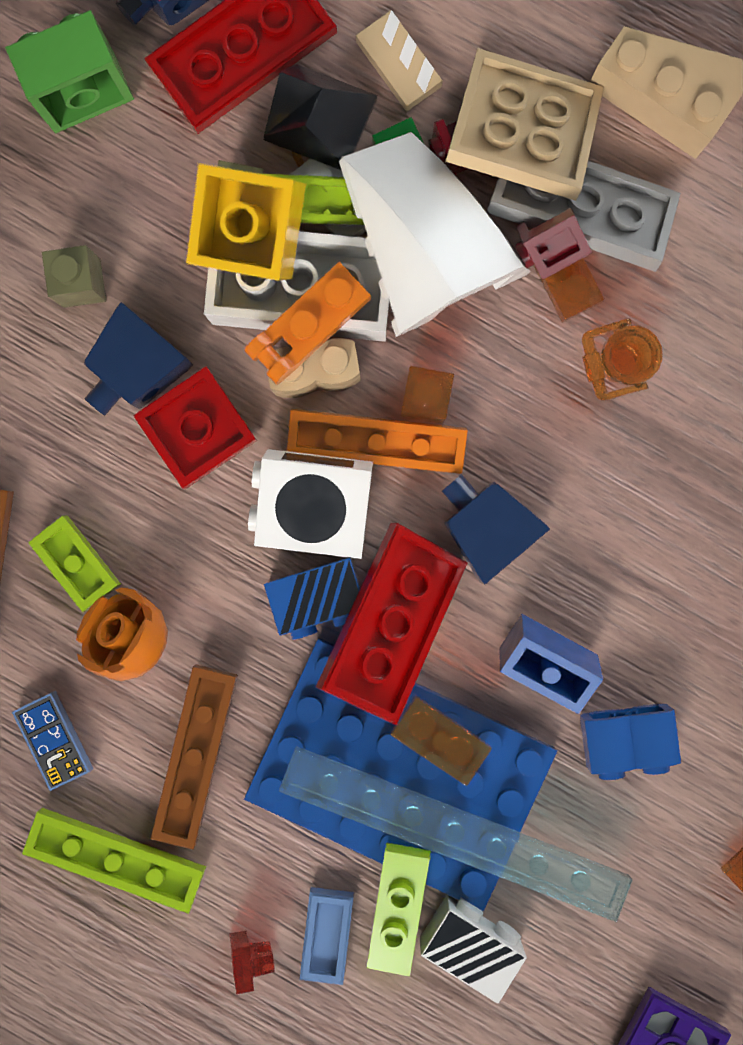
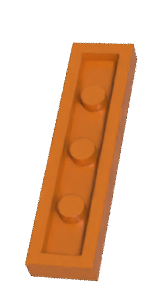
M291 409L287 451L372 461L376 465L462 474L468 430L462 427Z

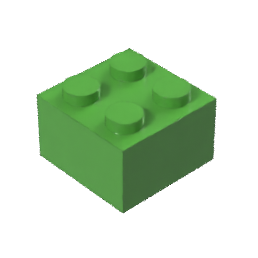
M91 10L83 14L75 13L68 15L59 24L41 32L26 33L16 43L5 47L26 98L55 134L134 100L115 53Z

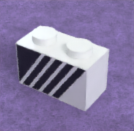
M447 894L419 938L421 956L499 1004L527 958L520 940L521 936L510 925L502 921L494 924L482 916V910L462 898L457 901Z

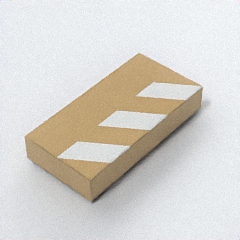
M392 10L356 35V43L406 112L442 87V79Z

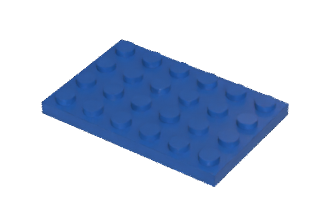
M318 638L244 800L383 864L386 843L430 850L426 885L458 900L462 898L484 911L558 752L557 749L415 683L397 725L389 723L316 688L335 646Z

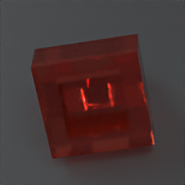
M246 930L229 933L236 994L253 992L254 977L275 972L270 941L249 943Z

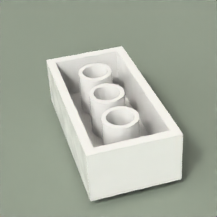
M299 232L293 276L290 280L278 281L208 268L204 315L212 325L266 330L339 261L371 295V300L334 333L333 337L386 342L390 301L383 299L378 284L382 277L375 256H369L364 241L366 238Z

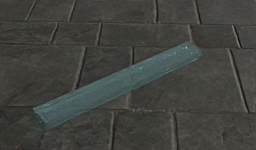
M298 746L295 747L279 789L281 793L615 922L619 918L633 881L629 874Z

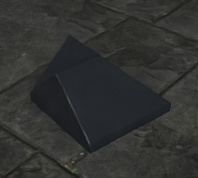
M298 64L293 65L279 73L264 132V141L341 170L339 161L342 157L355 152L376 104L377 95Z

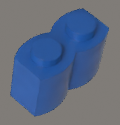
M668 704L642 705L626 709L602 710L580 714L586 767L591 774H598L599 779H621L626 776V771L642 769L643 773L649 775L664 774L670 771V766L681 764L675 710Z

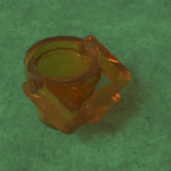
M631 318L589 330L582 336L585 352L582 359L589 383L592 382L598 399L612 400L649 389L645 381L651 379L659 370L663 359L662 346L657 336L649 329L638 325L632 326ZM614 332L605 341L600 356V352H597L594 338ZM606 378L612 383L623 384L629 387L607 392L604 379Z

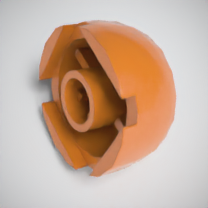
M121 587L115 589L119 594L112 596L110 599L102 596L93 603L84 615L76 637V641L82 643V655L77 653L78 661L86 670L98 676L117 681L138 678L150 671L161 658L167 644L168 629L161 610L136 590Z

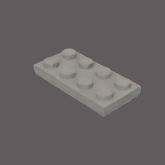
M588 161L583 187L576 201L499 178L487 213L518 224L525 222L527 227L533 229L571 208L592 250L656 272L664 258L681 193Z

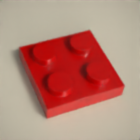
M207 366L133 415L182 489L189 488L258 441Z

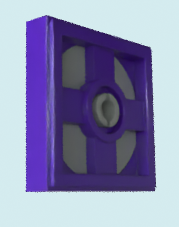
M648 987L618 1045H727L731 1034L726 1027Z

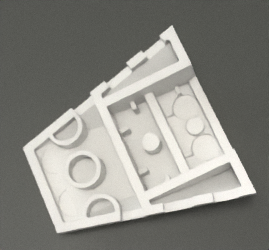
M412 132L346 155L339 161L356 216L363 219L368 234L364 241L369 256H375L382 277L378 284L383 299L390 301L395 317L391 324L396 337L431 321L443 309L454 302L490 285H493L496 290L531 272L529 268L525 267L520 256L469 190Z

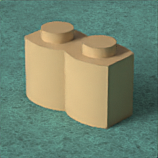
M343 338L328 339L280 384L276 385L269 378L271 390L279 397L299 398L314 392L318 388L327 391H340L356 385L361 381L355 342ZM290 346L276 349L281 357L286 356L292 350Z

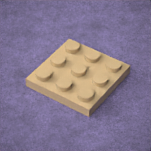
M478 48L446 162L576 201L583 187L604 87Z

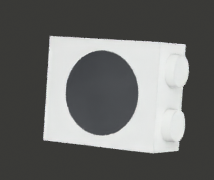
M267 449L261 462H254L252 472V488L259 489L258 505L251 504L248 519V530L255 531L254 546L361 559L373 462Z

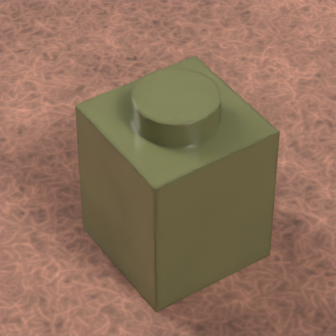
M87 245L42 251L49 298L63 308L107 302L101 260Z

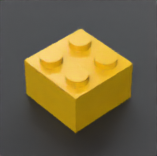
M198 163L186 263L278 281L292 279L306 184L285 178Z

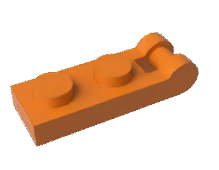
M339 261L264 332L253 338L244 351L253 361L260 360L268 369L266 375L278 385L371 300V295ZM281 339L292 348L284 357H281L273 348Z

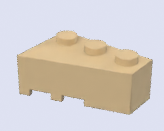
M624 26L599 62L590 83L603 86L602 97L696 159L713 139L743 94V59Z

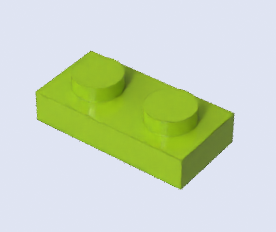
M62 515L28 542L82 612L88 611L96 600L102 596L106 597L121 585L69 516Z

